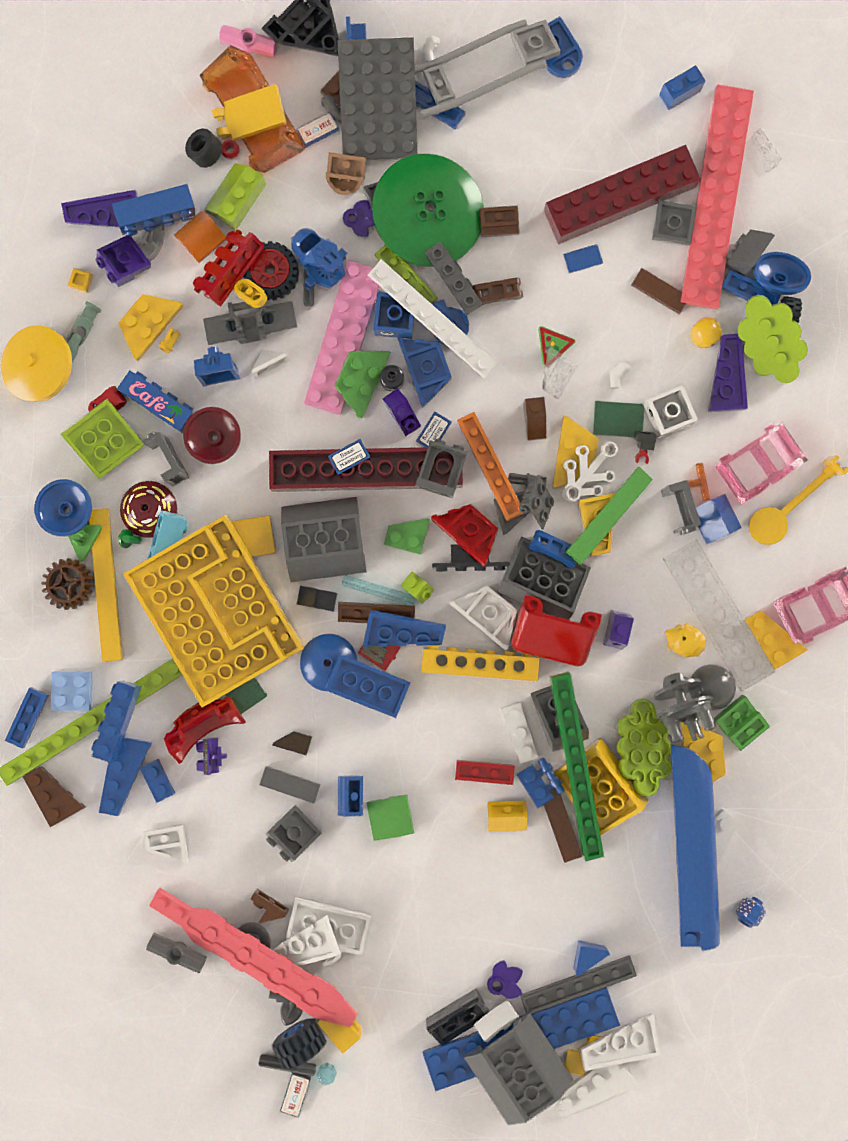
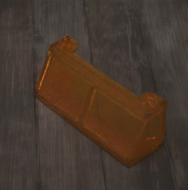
M232 45L199 75L203 81V87L208 92L216 94L223 108H225V101L269 86L252 55ZM285 111V125L242 139L251 153L249 165L252 169L266 173L301 153L306 148Z

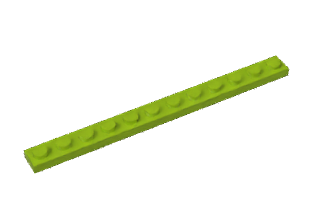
M173 658L133 683L142 686L136 705L182 676ZM111 698L1 766L0 776L5 785L12 784L97 730L100 722L104 721L106 715L104 709L106 704L111 701Z

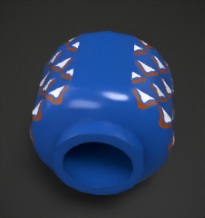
M756 897L742 899L736 910L738 921L749 928L759 926L766 914V910L762 906L763 902Z

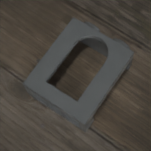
M160 432L148 434L146 439L142 441L143 444L152 450L160 447L172 468L161 474L164 482L175 486L190 478L169 439Z
M439 439L430 440L416 487L453 499L467 451H464L465 448L459 445H453V447L445 445L446 442ZM443 451L451 453L454 458L447 486L428 481L437 454Z
M684 480L661 490L662 497L675 494L684 527L673 531L674 534L680 532V535L696 531V527L701 525L688 481Z

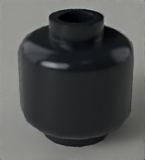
M388 365L381 370L380 383L385 390L393 392L396 389L402 388L404 373L400 367Z

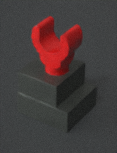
M635 431L634 439L638 441L637 446L640 449L635 456L636 463H639V458L642 456L645 457V463H649L647 450H654L657 435L654 432Z

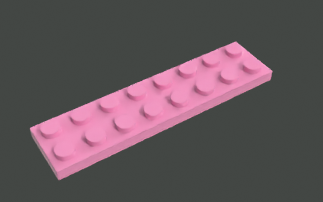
M347 260L346 274L339 286L304 401L305 405L338 415L342 413L345 400L334 385L349 351H360L380 287L368 276L373 267Z

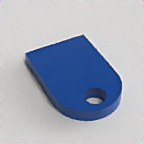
M561 16L549 22L548 25L561 50L560 56L545 60L546 68L552 75L558 78H568L579 70L582 62V51ZM569 62L573 65V68L566 69L563 64Z

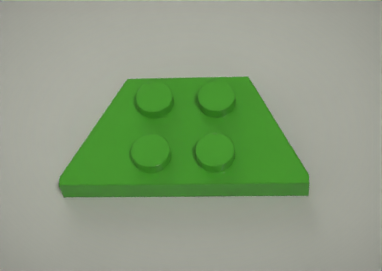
M349 351L334 387L343 395L345 402L352 407L359 419H362L380 379L381 370L385 367L390 356V351Z

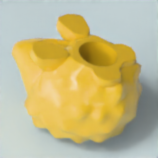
M679 624L665 631V636L668 640L667 647L679 656L686 658L698 657L705 650L706 637L694 626H689L688 624L682 626Z

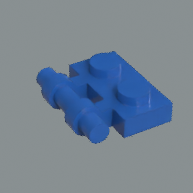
M541 758L538 761L542 767L541 769L536 770L532 764L516 774L537 809L554 799L551 794L552 790L556 789L559 795L565 791L562 786L563 782L560 778L556 777L552 770V765L547 763L545 758ZM545 774L551 781L547 786L541 778Z

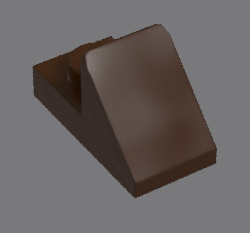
M258 888L250 898L257 908L266 909L259 923L283 918L289 911V908Z

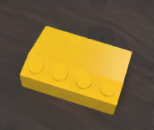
M600 738L584 749L600 835L644 810L648 798L640 796L635 791L633 780L622 776L619 771V760L603 739ZM565 763L554 773L563 782L564 792L573 803Z

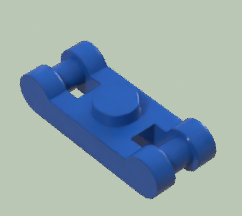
M535 531L534 540L529 545L530 550L541 552L563 562L566 567H575L576 561L564 553L572 544L544 531Z

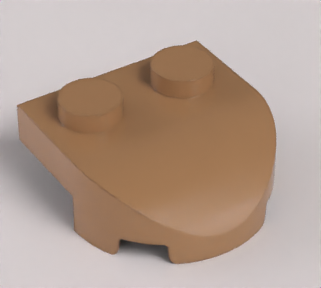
M329 152L326 180L333 191L341 195H349L359 190L365 179L367 158Z

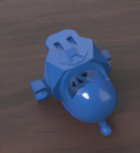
M310 228L300 229L291 237L293 252L300 259V263L309 276L304 284L308 291L316 284L331 289L345 276L343 261L346 259L347 252L343 248L338 251L337 244L330 239L319 237Z

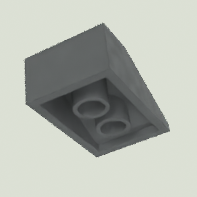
M549 686L530 693L552 752L563 749L552 687ZM577 705L584 741L589 739V729Z

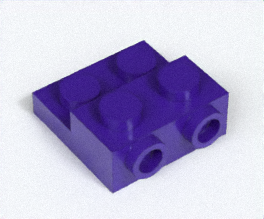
M126 235L97 249V265L101 269L105 268L110 283H115L118 287L134 280L135 275L151 268L150 261L131 236Z

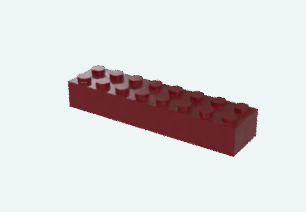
M683 145L550 200L545 204L544 213L559 245L658 204L659 200L665 201L694 189L701 180V177L687 146Z

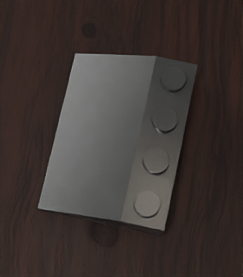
M521 536L497 592L521 603L525 595L536 597L543 604V613L570 620L575 612L591 567L584 564L579 565L577 562L574 568L566 567L563 562L541 552L530 550L531 540Z

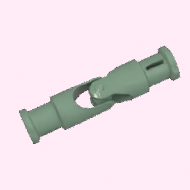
M88 301L85 302V309L81 315H78L67 335L72 362L77 356L78 345L81 346L94 325L93 321L96 315L102 311L99 307ZM76 327H81L84 330L83 338L79 334L73 333Z

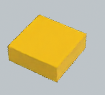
M73 268L68 286L88 293L93 274Z

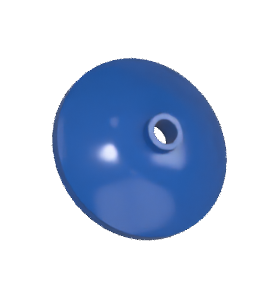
M769 252L763 254L753 267L754 276L759 284L768 291L780 295L800 293L808 287L811 281V272L808 266L799 258L788 253Z
M68 479L55 480L43 487L37 495L34 513L38 524L46 532L60 537L71 536L81 531L88 523L92 513V501L87 490L79 483ZM70 507V512L66 513V508Z
M323 634L313 638L306 644L301 653L300 669L303 677L312 687L325 691L324 688L338 654L357 660L353 646L345 638L335 634ZM326 659H329L331 661V665L329 667L324 665V661Z

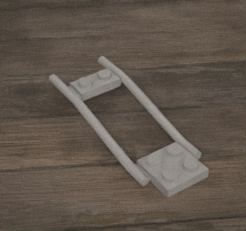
M524 19L509 24L439 58L416 65L415 74L423 72V76L437 104L434 107L422 110V117L426 118L458 107L522 76L546 68L545 60L560 56L561 51L547 21L543 20L527 26V21ZM510 33L525 67L456 99L441 65Z

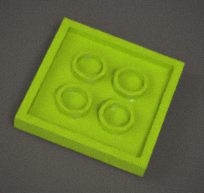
M108 399L104 400L61 433L65 441L98 479L102 478L145 445Z

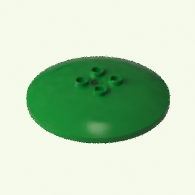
M414 154L402 158L384 172L376 186L372 200V215L376 230L388 249L406 262L423 267H434L425 255V252L439 242L442 243L455 262L468 253L481 233L480 208H484L480 190L474 179L463 167L446 157L435 154ZM425 204H433L435 210L432 212L428 211L425 208Z

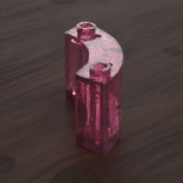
M782 422L777 426L774 423L764 429L765 434L732 456L730 453L719 459L721 463L715 466L740 504L745 503L770 486L769 482L772 485L791 471H794L808 461ZM766 438L770 439L787 464L780 470H777L759 444ZM750 450L768 478L747 491L729 463Z
M847 567L833 571L815 581V584L808 586L807 590L805 587L800 588L773 602L794 644L801 641L803 644L814 640V636L848 620ZM833 584L846 612L836 617L823 591V588ZM812 594L826 623L803 632L789 604Z

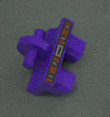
M218 738L203 739V741L197 742L196 751L197 753H203V760L197 761L196 770L204 772V775L219 773V766H222V759L227 758V754L221 753V746H218Z

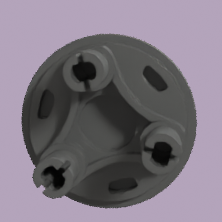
M681 673L666 676L663 680V689L654 694L655 700H667L676 697L678 704L665 709L657 715V720L664 723V726L667 727L672 743L684 739L678 722H683L684 725H687L692 741L704 738L698 723V716L701 718L705 731L717 728L711 713V706L714 702L713 697L704 696L687 701L685 694L699 687L702 682L699 678L688 679Z

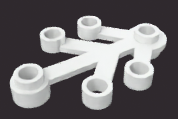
M604 442L601 446V452L589 466L587 462L588 447L579 445L576 448L580 469V477L576 482L574 472L577 466L576 462L568 459L563 464L564 469L567 470V485L562 490V496L566 501L575 502L580 496H600L603 493V488L600 485H592L591 488L581 487L586 482H612L615 479L613 471L594 472L607 457H613L617 454L618 446L616 443ZM607 446L610 447V451L608 453L605 450ZM582 447L585 449L584 454L580 453ZM569 462L572 463V468H571V469L568 468V463H569ZM608 473L611 474L610 479L606 478V475ZM596 487L599 489L597 494L594 493ZM570 489L573 490V495L571 496L569 495Z

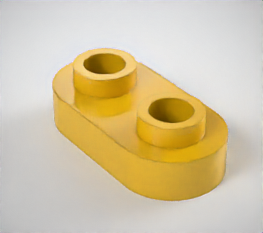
M241 279L234 286L237 296L253 308L262 307L267 301V295L264 290L249 279Z

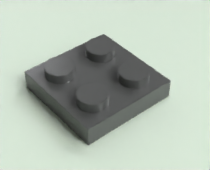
M659 200L652 239L690 245L697 206Z

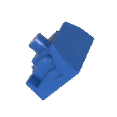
M217 346L207 348L208 354L203 355L202 359L194 360L195 376L203 386L240 379L238 368L232 361L230 353L223 354V352H219V347Z

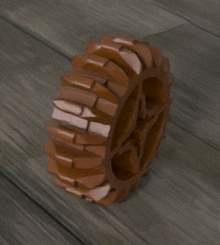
M67 558L66 561L59 559V564L53 562V569L50 567L46 568L49 574H43L42 576L46 578V582H41V585H46V588L41 591L48 593L45 599H51V605L56 604L58 609L63 607L64 610H69L70 607L77 609V604L83 606V600L89 601L87 594H93V591L89 590V588L94 587L95 584L90 583V580H93L94 577L88 576L91 570L85 569L86 564L81 563L79 565V560L75 559L72 561V559ZM68 569L75 570L80 578H73ZM60 575L59 581L55 583L57 576ZM67 581L73 582L70 583L71 585L69 587H62L65 585V583H68ZM81 585L80 591L76 595V588ZM63 590L68 600L61 598L56 591Z

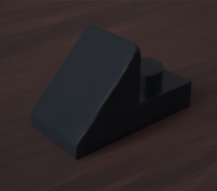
M300 586L297 605L334 612L338 593Z

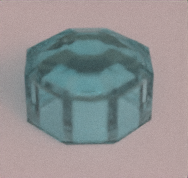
M330 1063L320 1065L317 1072L319 1083L329 1085L334 1082L337 1074L334 1065Z

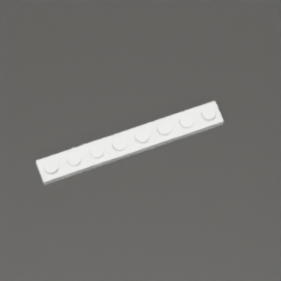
M382 259L368 274L373 281L480 376L485 378L497 364L493 358Z

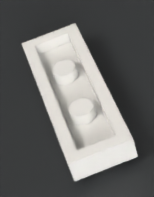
M520 702L501 708L519 763L538 758Z

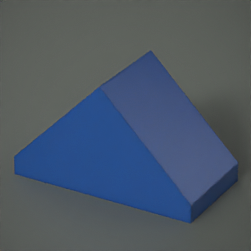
M578 940L573 966L576 975L580 976L608 957L610 953L606 946Z

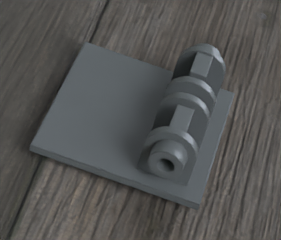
M537 475L536 480L528 482L519 508L522 513L531 511L541 529L544 530L551 508L554 505V499L548 492L541 477Z

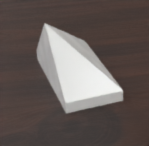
M262 350L251 371L257 378L288 362L289 359L284 352Z

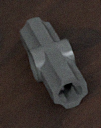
M155 932L146 950L165 958L170 964H179L200 974L207 959V956L188 948L183 942H174ZM174 949L181 953L180 957L173 954Z

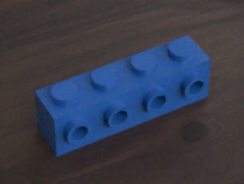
M124 680L117 681L112 686L110 693L112 698L104 709L106 715L104 721H101L99 724L98 732L100 733L98 739H95L92 744L91 750L93 753L91 757L109 763L117 760L142 686Z

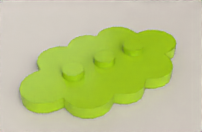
M762 295L751 297L745 306L747 317L741 320L737 329L738 336L741 340L745 341V354L747 357L754 359V370L758 374L764 376L774 374L775 378L781 383L793 382L799 376L798 362L802 361L808 352L806 342L800 338L801 327L798 322L792 320V310L788 305L784 303L771 305L768 298Z
M642 698L635 700L631 704L630 715L621 717L617 722V731L621 738L618 740L616 748L622 757L619 761V771L622 776L633 780L634 789L640 796L649 797L657 793L659 780L668 778L672 772V764L668 758L671 754L672 744L667 738L669 734L667 727L664 726V723L657 720L653 703L648 699Z

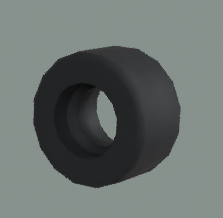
M201 128L189 136L185 144V152L199 167L207 168L219 160L222 154V143L211 131Z

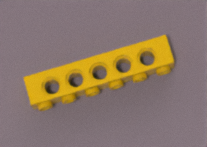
M427 645V649H423L421 672L538 681L539 658L523 653V657L515 656L516 652L504 651V655H496L494 650H485V654L477 653V649L466 648V652H458V648L447 647L446 651L439 650V646ZM441 654L447 657V663L443 666L438 665L436 662L437 656ZM459 656L466 658V665L463 667H458L455 663L456 658ZM480 657L484 658L486 662L485 666L481 669L475 666V660ZM497 659H502L505 663L504 668L501 670H496L494 667V662ZM518 660L524 664L523 669L519 672L513 668L514 663Z

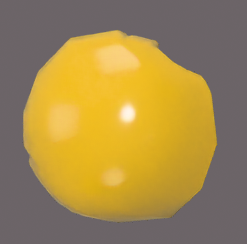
M705 317L695 323L691 329L690 337L698 347L710 348L721 338L722 328L714 318Z

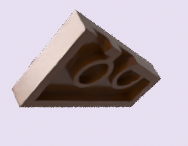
M42 766L23 776L49 827L56 825L86 807L79 803L72 793L66 791L59 784V781Z

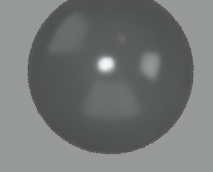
M709 664L700 667L693 673L691 679L699 678L702 684L690 692L692 699L712 696L714 702L711 708L712 710H719L726 707L734 698L736 685L733 676L727 669L719 665Z

